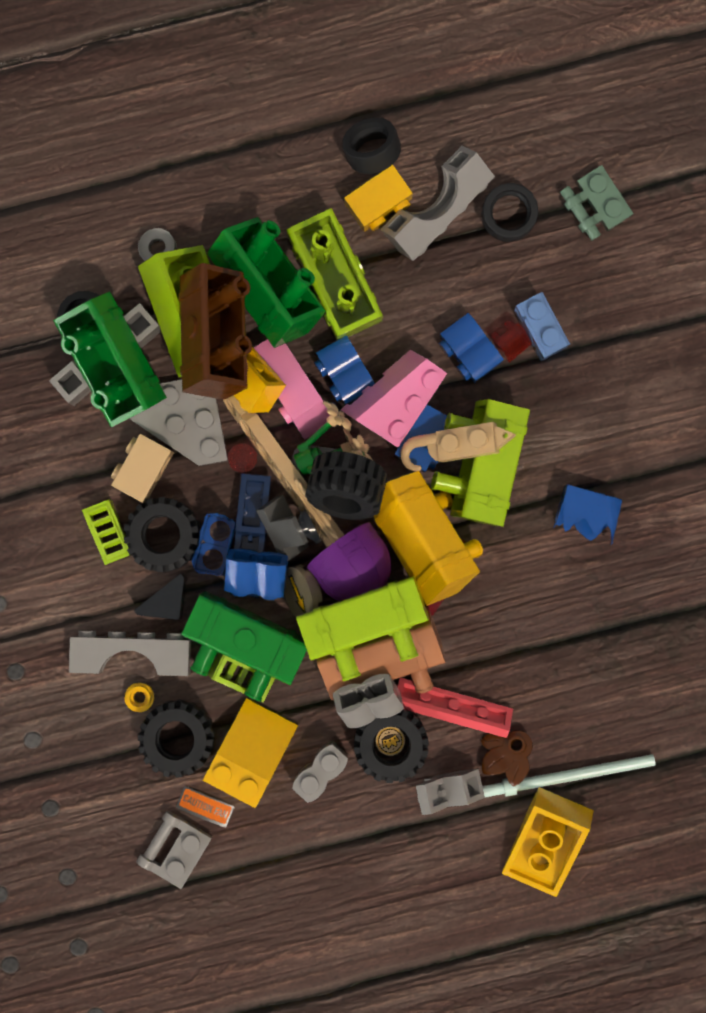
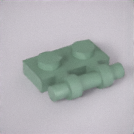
M602 165L577 180L576 184L581 190L579 194L575 195L570 186L560 191L566 201L564 203L568 211L572 210L580 223L578 227L582 233H587L591 241L601 236L596 227L600 222L608 232L634 214ZM586 200L596 213L589 217L581 204Z

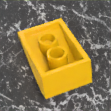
M246 698L202 781L256 808L298 725Z
M538 787L502 870V874L557 897L591 829L594 810Z

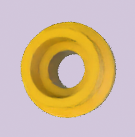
M134 683L125 692V703L132 711L144 712L154 702V692L145 683ZM136 692L144 693V702H137L135 700Z

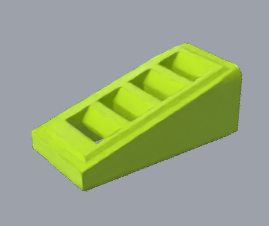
M108 499L82 510L105 565L130 556L127 551L128 546L124 543L126 535L112 500ZM104 511L108 512L109 516L95 521L94 515ZM112 521L114 527L99 532V526ZM117 533L118 538L106 543L103 542V537ZM120 543L122 544L123 549L110 554L107 553L106 549Z
M218 653L208 676L212 680L244 694L255 669ZM229 661L231 663L223 676L221 672L226 662ZM237 666L242 667L236 680H231ZM248 671H251L253 673L245 687L242 684ZM271 677L261 702L264 703L275 678Z

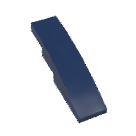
M241 474L234 549H247L258 553L265 552L266 529L256 510L269 502L271 476ZM248 594L247 596H244L260 598V596L255 594Z

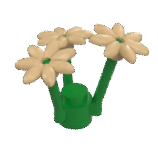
M327 401L323 402L328 409L326 412L330 415L326 418L327 422L307 441L299 444L297 448L300 452L294 454L295 462L302 474H310L313 460L316 456L322 455L321 450L317 446L312 448L311 445L331 426L335 427L338 424L344 427L343 431L347 442L341 444L340 448L333 451L354 453L372 460L371 456L367 454L369 445L364 444L362 436L357 435L356 439L350 434L352 424L344 417V412L338 411L334 403Z

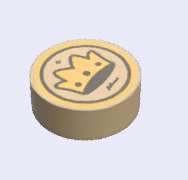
M386 727L376 734V746L384 755L393 756L402 751L405 745V737L401 729Z

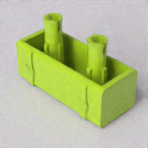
M332 208L286 230L296 259L299 260L302 268L310 270L315 277L311 288L316 298L326 310L324 318L336 340L346 335L350 337L382 321L383 314L376 302L375 294L372 293L364 277L363 267L357 255L353 254L344 235V229L339 224Z
M487 399L476 401L472 419L454 415L453 413L447 415L444 430L494 422L497 424V427L516 434L513 439L499 449L500 453L463 459L459 477L440 473L439 471L434 472L431 480V489L454 494L450 516L504 527L507 510H509L511 503L509 501L524 436L527 434L529 409Z
M412 576L400 581H392L386 586L327 606L317 607L313 611L297 616L296 620L310 660L312 661L329 654L335 656L342 681L344 682L361 676L352 649H354V646L389 634L394 639L400 656V662L419 656L410 629L414 625L428 621L429 615L416 578Z

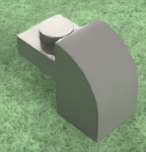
M479 769L436 775L424 779L425 782L416 785L422 815L433 814L451 806L469 805L485 798Z

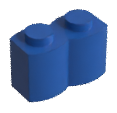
M469 313L440 333L439 337L442 341L438 343L448 357L453 355L459 363L456 368L466 381L471 379L474 383L504 360Z
M347 335L316 352L318 360L314 363L322 377L328 375L333 385L329 389L337 403L343 400L345 405L349 404L363 395L362 391L367 386L372 387L375 384Z
M229 549L226 558L224 591L238 597L255 594L265 600H275L284 597L288 556L274 552L258 553L247 549Z

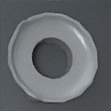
M153 228L141 236L138 243V251L144 261L153 256L150 250L152 244L156 241H163L165 243L164 252L173 251L177 248L176 241L168 231L162 228Z

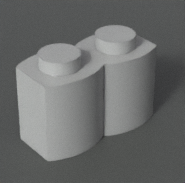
M389 674L374 675L366 679L362 684H349L333 693L336 711L348 728L365 726L375 718L392 717L404 709L400 690Z
M334 741L324 744L316 753L314 761L304 766L298 772L292 789L307 803L316 800L324 792L327 782L337 777L344 770L348 761V754Z

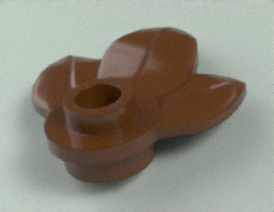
M513 731L508 734L507 738L488 733L481 739L482 745L489 750L482 761V773L485 775L505 773L513 787L519 785L530 770L528 756L533 749V742L530 736L523 731ZM516 740H521L522 748L519 751H515L512 747L513 742Z

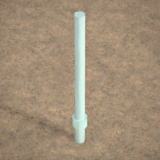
M651 754L527 777L515 787L509 783L507 778L502 779L501 783L482 787L485 798L505 794V797L517 795L518 791L655 766L656 764L654 755Z

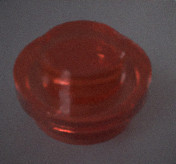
M237 444L229 451L228 463L236 472H249L257 463V453L248 444Z

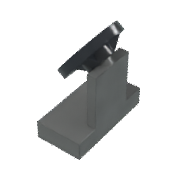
M280 495L274 497L256 511L277 552L287 555L288 561H290L309 547L306 537L315 541L316 545L322 541L304 505L298 506L300 516L297 520L284 496Z

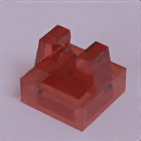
M508 320L504 324L508 331L502 336L494 332L491 337L502 356L510 363L532 343L525 329L518 322L514 324Z

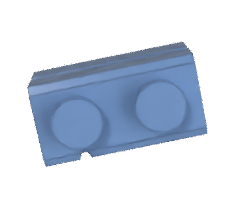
M543 292L516 305L514 312L532 346L536 347L535 352L540 361L562 351L570 345Z

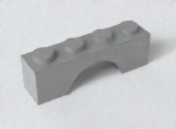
M461 146L441 166L444 182L437 200L429 208L420 212L399 210L380 229L401 254L412 261L421 256L432 241L444 233L447 226L466 210L468 204L487 188L488 183L495 176L477 152Z
M140 303L124 316L140 348H143L161 332L160 326ZM75 360L71 361L49 380L62 397L73 406L91 392Z
M79 630L78 636L70 637L69 673L99 674L103 672L111 657L118 652L135 651L143 654L153 663L158 675L189 676L191 674L192 640L185 639L181 635L182 633H167V638H155V632H137V637H126V632L108 631L107 637L96 636V631Z

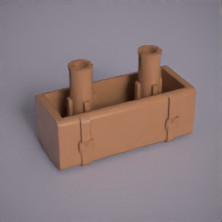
M426 607L429 620L414 625L410 629L415 648L419 654L415 658L400 662V656L394 639L388 634L354 646L352 652L358 670L361 673V676L343 682L335 656H331V654L316 659L330 699L334 700L333 693L339 688L349 684H362L366 679L378 674H389L393 680L411 675L417 693H426L432 690L434 684L431 681L428 668L446 662L442 642L429 607Z

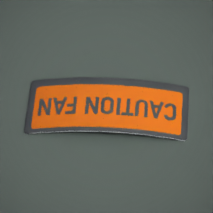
M184 786L176 808L224 828L227 827L234 810L233 805L207 796L187 786Z

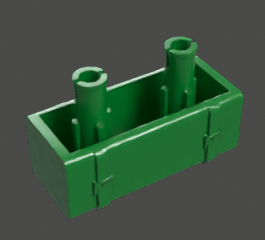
M256 217L224 229L207 252V255L215 266L244 273V278L250 284V292L245 296V308L258 325L262 335H265L273 348H276L308 334L326 310L309 288L315 281L313 273L305 268L297 271L275 241L276 237L280 234L279 226L270 220L262 223L260 218Z
M110 291L81 304L53 320L62 336L61 347L63 351L72 355L92 392V405L103 412L110 427L149 409L167 398L159 384L160 381L157 375L152 371L129 328L122 309L118 307Z
M207 591L199 595L181 634L201 644L194 663L190 667L192 671L200 675L208 676L209 669L218 652L255 669L244 694L256 701L262 700L271 677L291 686L307 651L303 637L297 634L296 631L290 628L288 630L228 602L223 597L219 598Z

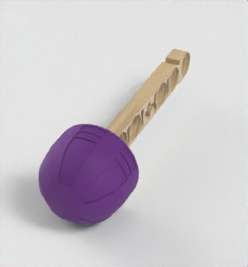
M234 395L223 399L229 412L237 423L240 424L244 433L297 506L304 505L319 537L327 548L307 566V569L314 575L323 591L331 598L342 601L385 586L391 573V557L387 546L371 523L368 522L360 525L344 535L329 514L316 509L307 501L305 493L308 484L257 413H248L242 409L240 402Z

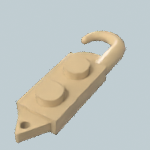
M494 422L418 435L409 438L403 444L401 460L407 469L421 471L422 467L414 465L410 461L409 456L414 448L427 446L430 456L439 462L500 453L499 449L513 439L516 434L497 427V424Z

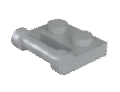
M166 811L162 817V825L145 853L140 854L136 863L182 889L213 836L173 812ZM176 827L181 830V833L164 862L160 864L154 859L172 829Z

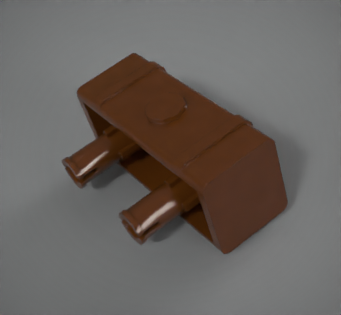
M201 263L180 276L179 302L182 357L180 375H182V392L223 400L248 388L247 354L252 350V342L246 336L245 296L250 292V284L244 278L243 272Z

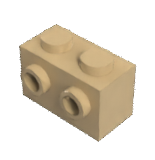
M140 434L138 438L133 437L125 450L128 456L124 463H118L111 475V478L114 480L111 486L145 503L151 496L174 452Z

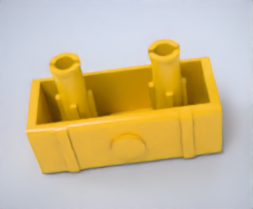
M416 471L386 483L379 513L374 515V521L381 528L409 577L415 576L423 601L428 606L457 594L480 573L473 559L483 554V548L476 539L463 544L443 509H448L452 506L453 499L451 494L443 491L433 494L420 471Z

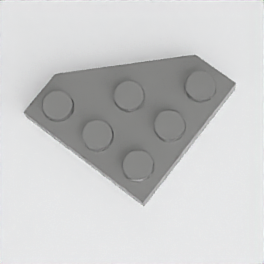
M182 380L161 383L160 386L167 398L130 418V420L198 466L228 461L217 399L182 392Z

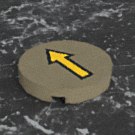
M302 564L287 568L284 594L287 604L295 617L313 611V609L319 607V603H322L319 583L309 570H304L305 566Z

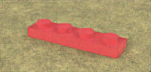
M399 678L397 687L400 690L405 710L507 738L510 731L513 708L433 687L432 690L426 693H417L412 680Z

